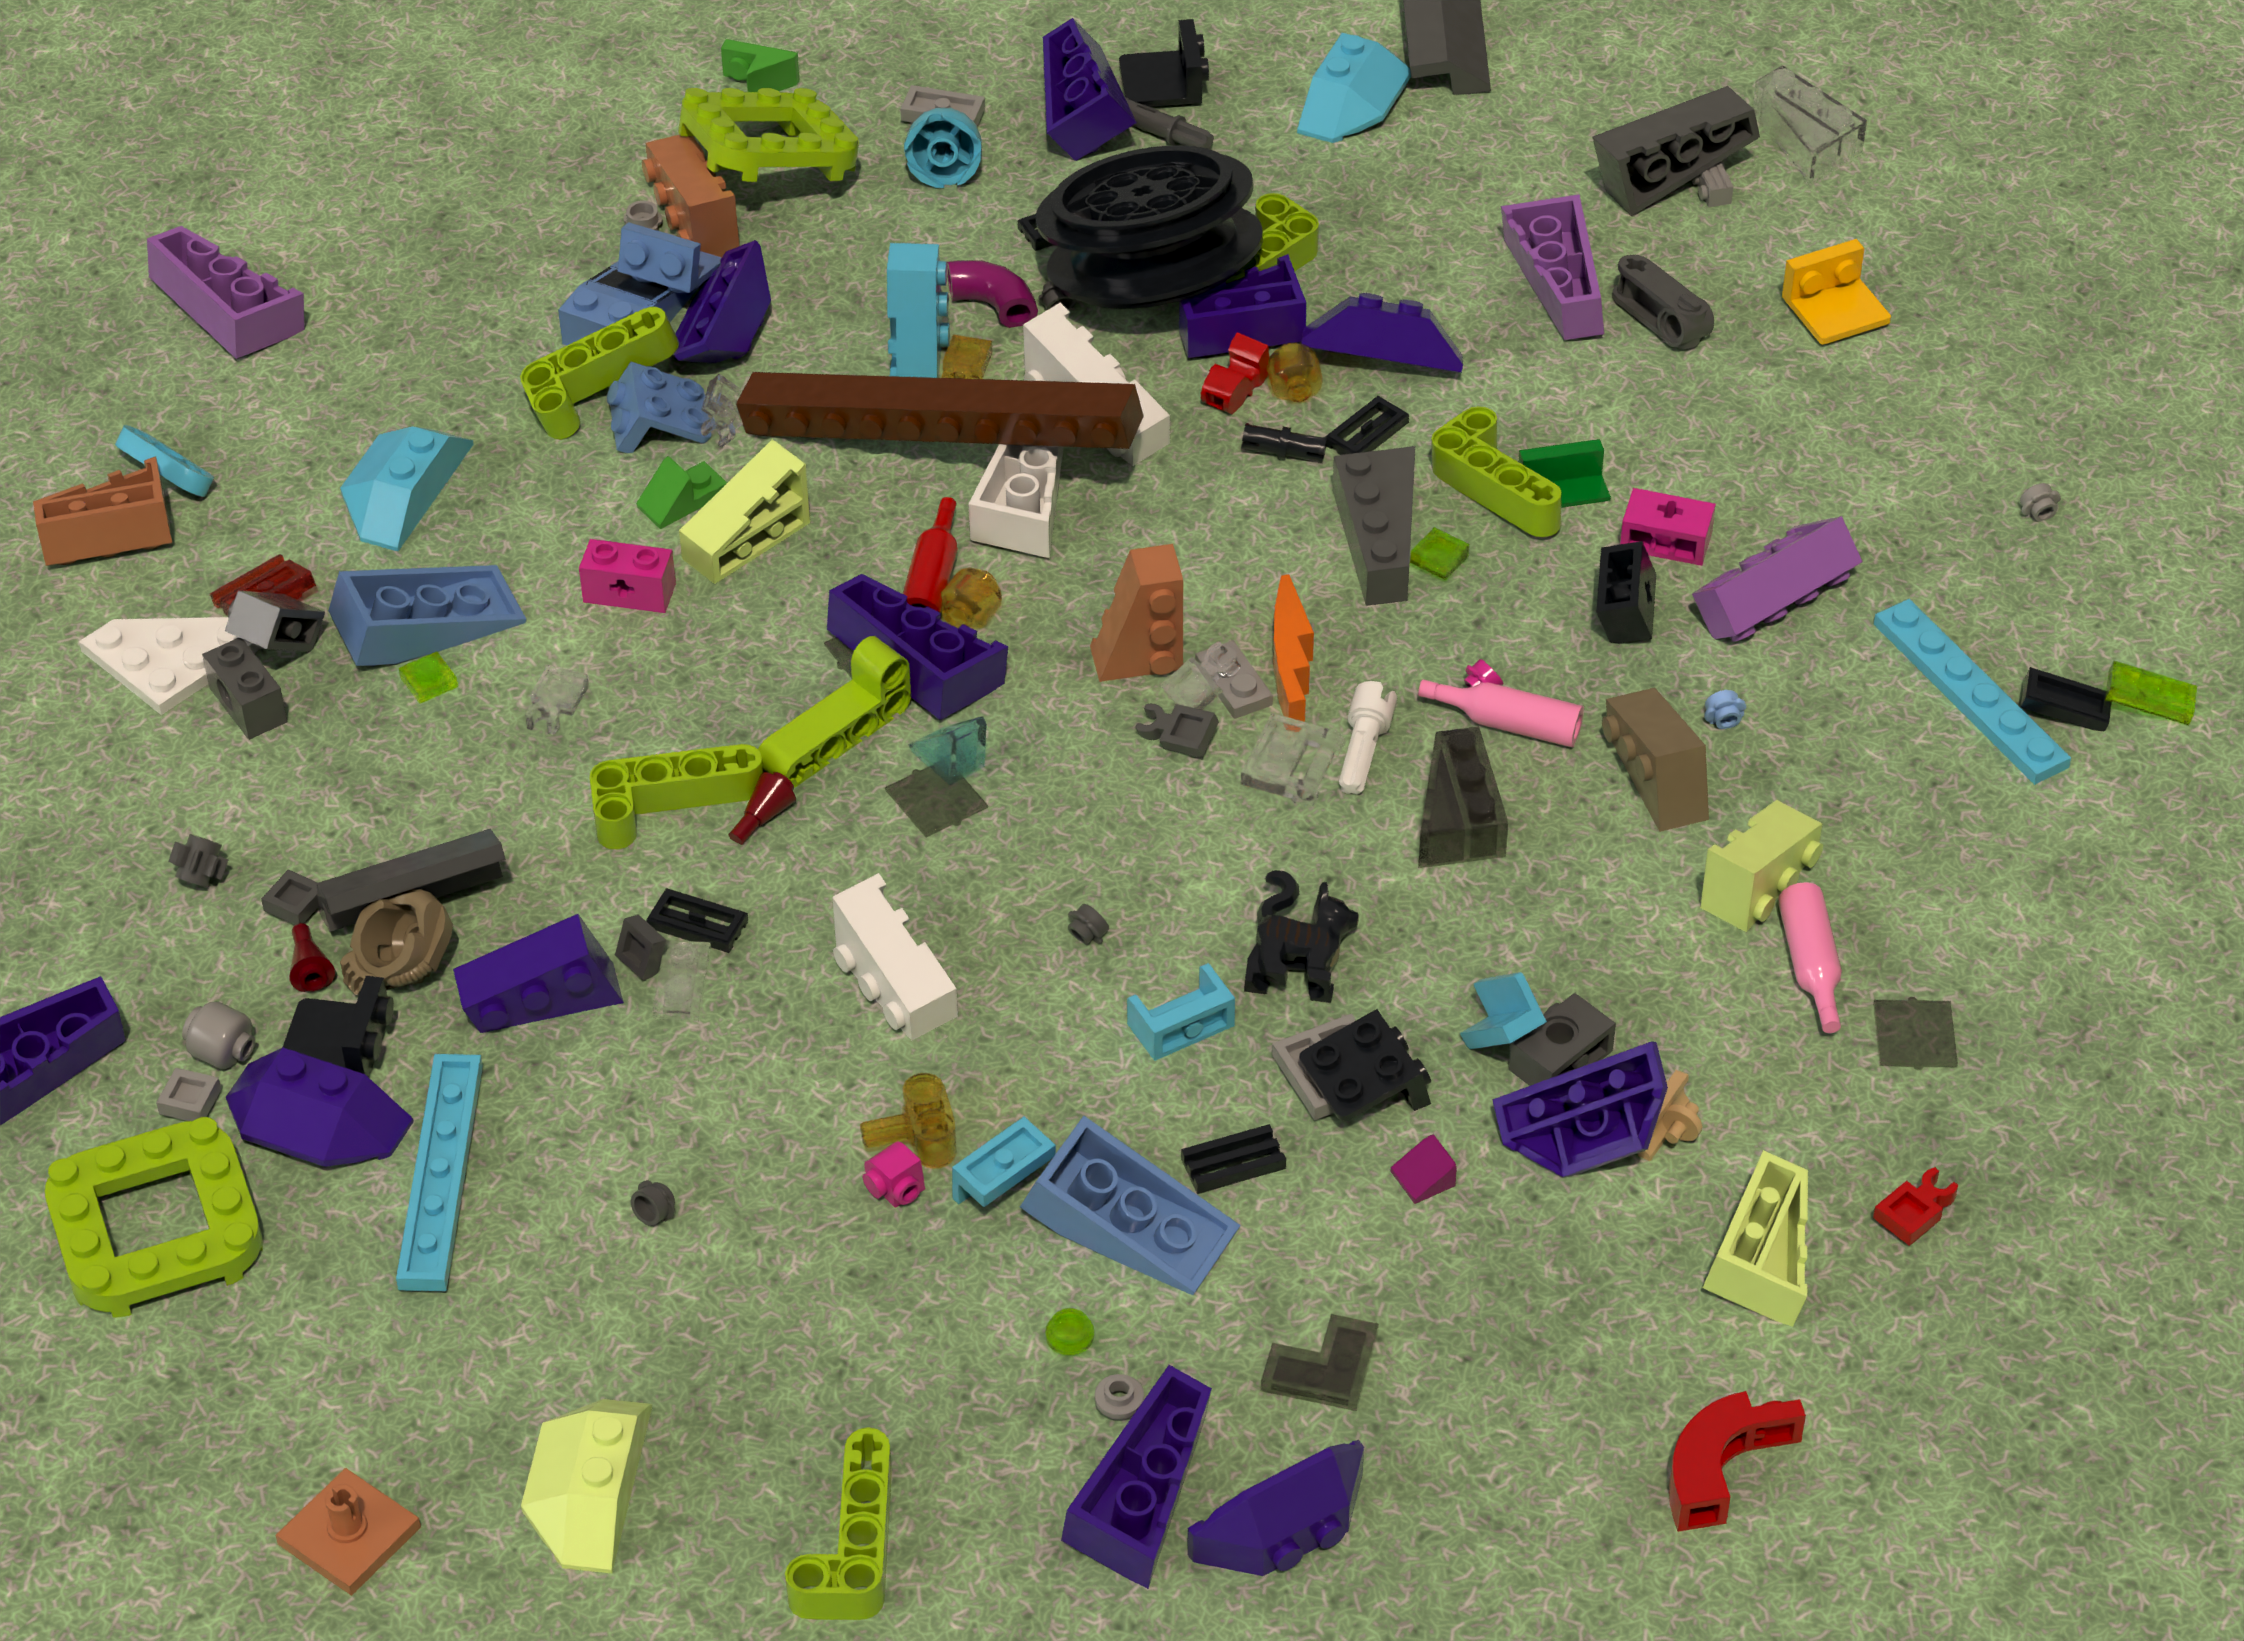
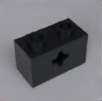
M1643 541L1601 547L1596 613L1610 643L1620 644L1652 639L1657 574Z

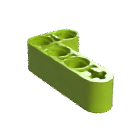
M1268 193L1260 196L1255 204V216L1262 225L1263 243L1251 261L1228 279L1226 284L1245 277V270L1255 266L1259 271L1277 265V258L1287 254L1294 271L1312 261L1318 253V219L1312 213L1282 194Z
M647 307L533 361L523 369L520 375L521 383L545 432L554 439L562 440L573 435L580 426V417L574 403L611 386L614 381H618L630 362L644 366H653L669 358L678 348L679 341L665 312L659 307Z
M1480 406L1471 407L1432 434V470L1440 480L1533 536L1548 537L1560 530L1562 495L1560 488L1555 483L1497 450V416L1493 410Z
M869 636L862 640L851 656L852 680L768 736L762 742L758 750L762 755L763 770L771 774L774 772L781 773L792 782L795 788L829 765L828 760L832 757L836 760L862 742L861 737L864 735L869 737L895 719L892 717L893 715L904 713L911 700L908 660L876 636Z
M737 744L614 759L598 763L590 771L589 778L596 834L599 843L605 848L616 850L631 845L637 835L636 814L750 800L761 773H763L760 751L748 744Z
M870 1427L858 1429L851 1433L845 1443L838 1554L800 1555L787 1565L785 1579L788 1604L793 1614L800 1618L815 1620H863L877 1615L883 1608L886 1586L892 1466L889 1439L885 1433L878 1429ZM871 1460L872 1470L863 1469L865 1461ZM859 1544H869L867 1546H857ZM815 1586L812 1589H803L804 1587ZM861 1586L867 1587V1588H865V1589H860V1590L854 1589V1588H856V1587H861Z

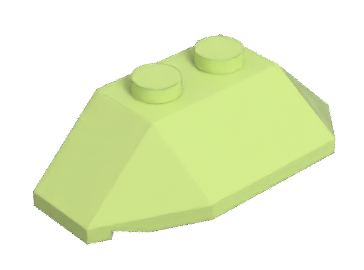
M602 1399L542 1423L521 1509L562 1568L613 1573L652 1404Z

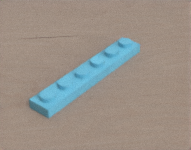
M1910 599L1875 614L1874 625L2034 785L2070 767L2071 757Z
M434 1054L396 1276L398 1290L447 1291L482 1075L481 1055Z

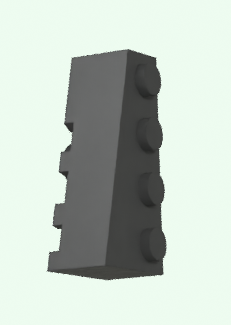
M1416 446L1334 456L1332 491L1366 606L1408 601Z

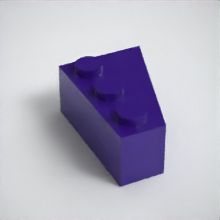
M1289 255L1277 258V265L1262 271H1259L1255 266L1245 270V277L1227 284L1225 281L1207 292L1179 301V334L1188 358L1227 353L1231 341L1237 332L1268 346L1301 342L1303 328L1306 327L1307 303Z
M575 914L453 969L462 1009L480 1033L624 1003L612 960L579 914Z

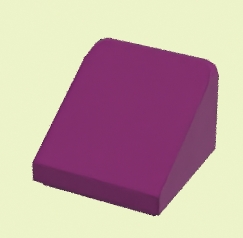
M1434 1134L1424 1138L1390 1168L1391 1173L1414 1204L1456 1186V1163Z

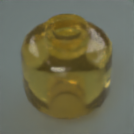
M1288 343L1279 347L1271 354L1267 372L1272 391L1277 398L1293 402H1303L1320 391L1323 377L1317 354L1312 348L1304 344Z
M972 567L959 570L941 592L943 603L942 615L948 624L959 628L962 624L972 629L982 628L995 614L1002 602L1001 589L994 576L985 570Z

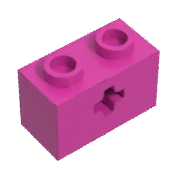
M1633 488L1622 521L1620 544L1643 541L1649 556L1702 566L1713 532L1716 504Z
M590 539L579 566L584 603L666 613L676 585L672 549Z

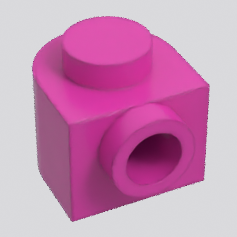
M899 1141L894 1142L864 1163L866 1173L863 1174L862 1178L868 1191L877 1199L884 1196L895 1208L901 1204L907 1205L913 1202L920 1192L925 1190L921 1160L906 1145Z

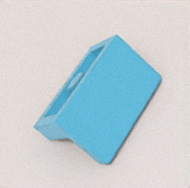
M1518 972L1485 978L1474 983V988L1489 1017L1464 1030L1460 1035L1469 1049L1512 1043L1546 1023L1547 1021L1523 973Z
M1023 1116L952 1167L953 1200L960 1204L972 1196L983 1207L987 1206L1050 1161L1056 1154V1145Z

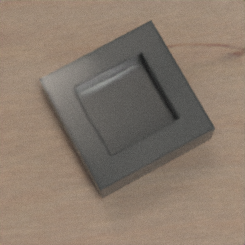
M287 870L261 898L263 910L294 925L305 923L318 908V882Z
M640 915L627 917L623 921L615 956L642 980H646L658 973L666 939Z

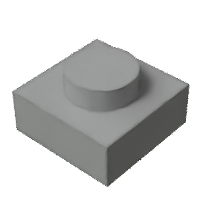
M175 1068L156 1102L159 1114L186 1121L207 1117L221 1091L219 1077Z

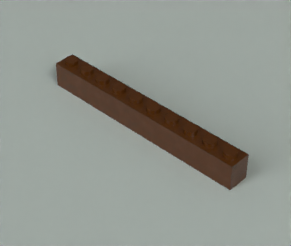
M752 372L736 402L747 434L785 437L1130 449L1144 417L1136 385L1122 383Z

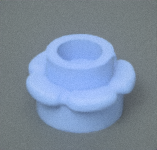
M1722 690L1716 692L1705 701L1706 712L1704 718L1710 724H1716L1719 729L1735 727L1744 716L1746 703L1738 697L1735 691Z

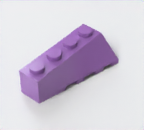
M1839 516L1794 526L1786 532L1787 537L1781 540L1775 539L1765 545L1766 551L1749 556L1739 562L1742 571L1739 568L1726 571L1692 593L1711 636L1714 639L1730 637L1732 642L1744 639L1756 632L1754 625L1763 620L1764 623H1769L1788 613L1786 606L1795 602L1796 605H1799L1819 595L1817 588L1826 584L1829 587L1850 577L1848 570L1863 561L1843 517Z

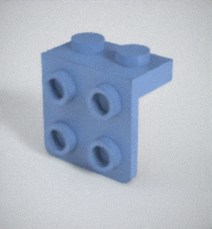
M630 222L621 228L618 272L631 275L634 280L639 282H655L668 286L669 290L676 293H690L701 285L720 266L719 260L721 257L700 251L701 243Z
M630 362L620 379L614 381L608 390L607 403L610 404L612 415L611 430L614 432L616 449L618 451L633 453L650 427L700 443H706L711 437L704 389L691 379L680 378L662 372L652 366Z

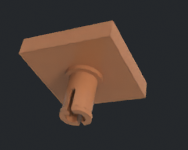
M344 1468L276 1534V1539L279 1546L352 1596L421 1528L419 1517L347 1468Z

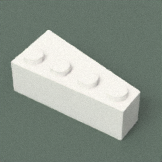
M1061 302L1023 324L1024 380L1136 385L1144 417L1130 449L1107 448L1113 456L1122 457L1134 466L1170 444V415L1136 380L1130 383L1126 381L1125 375L1120 368V363L1111 354L1103 357L1092 346L1093 335L1084 326L1076 329L1066 319L1069 317L1070 312Z
M999 444L969 502L970 540L1050 558L1063 447Z

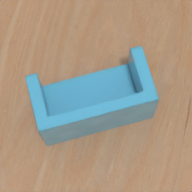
M1207 963L1199 967V989L1148 1011L1136 994L1128 997L1127 1024L1153 1060L1156 1061L1235 1026V997L1211 965Z

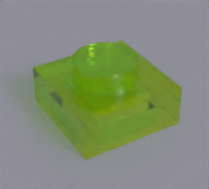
M1434 527L1411 550L1410 563L1446 580L1469 557L1470 544Z
M437 651L398 668L401 680L419 704L458 687L456 675Z

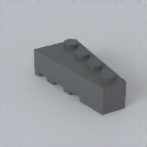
M1729 86L1595 135L1592 138L1606 192L1626 212L1633 216L1760 138L1755 110Z

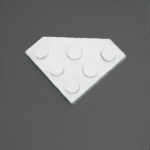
M228 617L113 619L80 640L79 644L81 652L162 715L208 685L202 654L239 637L225 632ZM244 640L254 654L263 648Z

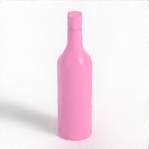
M1422 679L1418 691V696L1436 699L1437 701L1459 707L1473 722L1479 725L1572 748L1580 733L1584 715V706L1489 682H1482L1469 688H1458Z
M1808 882L1796 883L1784 889L1778 899L1796 980L1803 990L1811 993L1814 997L1823 1031L1825 1033H1834L1841 1028L1834 990L1841 980L1842 969L1824 895L1821 888L1816 884Z

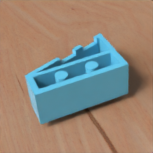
M890 243L887 263V315L890 318L891 339L888 340V354H892L889 376L939 377L942 347H949L950 323H943L942 316L948 317L949 308L948 292H941V286H946L947 261H940L939 244Z

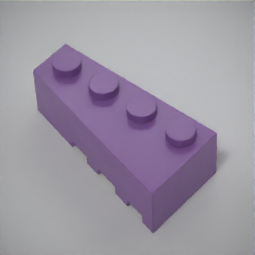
M1580 194L1501 206L1504 241L1563 339L1569 340L1603 335L1604 324L1601 294Z
M183 226L147 238L149 278L236 359L288 339L305 330L304 293L293 287L288 291L278 286V279L266 272L261 276L248 269L246 261L237 256L229 257L220 254L219 246Z

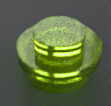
M1074 1308L1062 1309L1056 1312L1047 1323L1045 1330L1047 1344L1052 1350L1062 1355L1080 1354L1092 1345L1094 1341V1326L1082 1311Z

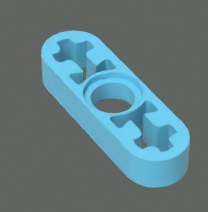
M124 425L116 440L115 445L119 449L143 464L145 460L156 456L161 476L192 494L201 497L206 496L214 476L151 435L137 428Z

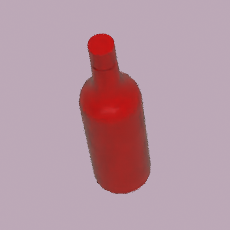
M944 497L940 500L933 527L919 535L903 594L908 596V604L922 608L928 606L940 613L958 550L956 539L950 532L957 505L956 501L951 497Z

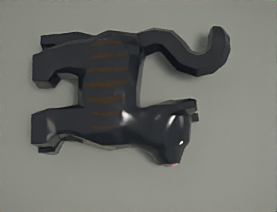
M1279 870L1271 871L1265 877L1266 883L1277 886L1282 891L1264 900L1257 911L1256 945L1247 959L1244 992L1267 994L1270 983L1265 980L1266 976L1276 979L1279 985L1286 986L1288 970L1306 971L1310 1000L1331 1003L1334 991V984L1331 983V972L1339 959L1340 941L1349 931L1358 926V912L1349 909L1344 900L1329 896L1327 882H1322L1313 910L1314 923L1300 922L1281 915H1275L1277 912L1290 907L1300 894L1299 884L1291 874Z

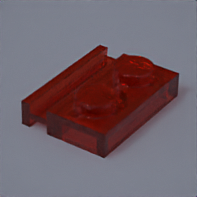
M278 554L210 593L214 606L217 609L223 608L224 613L228 615L229 607L236 598L238 590L284 594L298 600L304 592L316 586L310 570L290 559L285 561L283 555Z

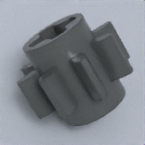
M189 834L186 844L174 843L168 862L178 866L175 877L196 885L208 887L211 877L222 880L229 859L219 856L222 844Z

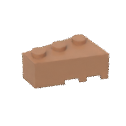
M156 456L144 461L145 468L124 476L120 470L107 474L108 482L86 489L82 483L33 501L36 527L46 566L54 564L67 565L77 560L98 556L111 557L120 552L141 548L154 549L163 544L172 543L166 501Z
M1173 544L1131 549L1114 587L1115 597L1110 609H1105L1101 618L1103 625L1097 638H1093L1090 644L1099 682L1150 674L1165 675L1172 671L1183 670V577Z

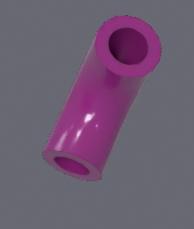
M983 260L947 262L948 286L952 301L979 300L989 303L997 310L1000 322L1009 328L1023 326V324L1037 316L1036 301L1028 285L1021 277L1008 268Z

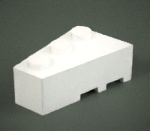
M878 873L832 897L836 947L833 949V954L842 971L846 973L851 971L856 976L864 996L869 1001L876 999L882 1006L884 1016L889 1025L894 1030L901 1028L912 1041L958 1017L956 987L927 944L924 942L918 946L904 927V924L909 922V917L903 908L896 911L892 909L884 897L883 889L886 888V883Z

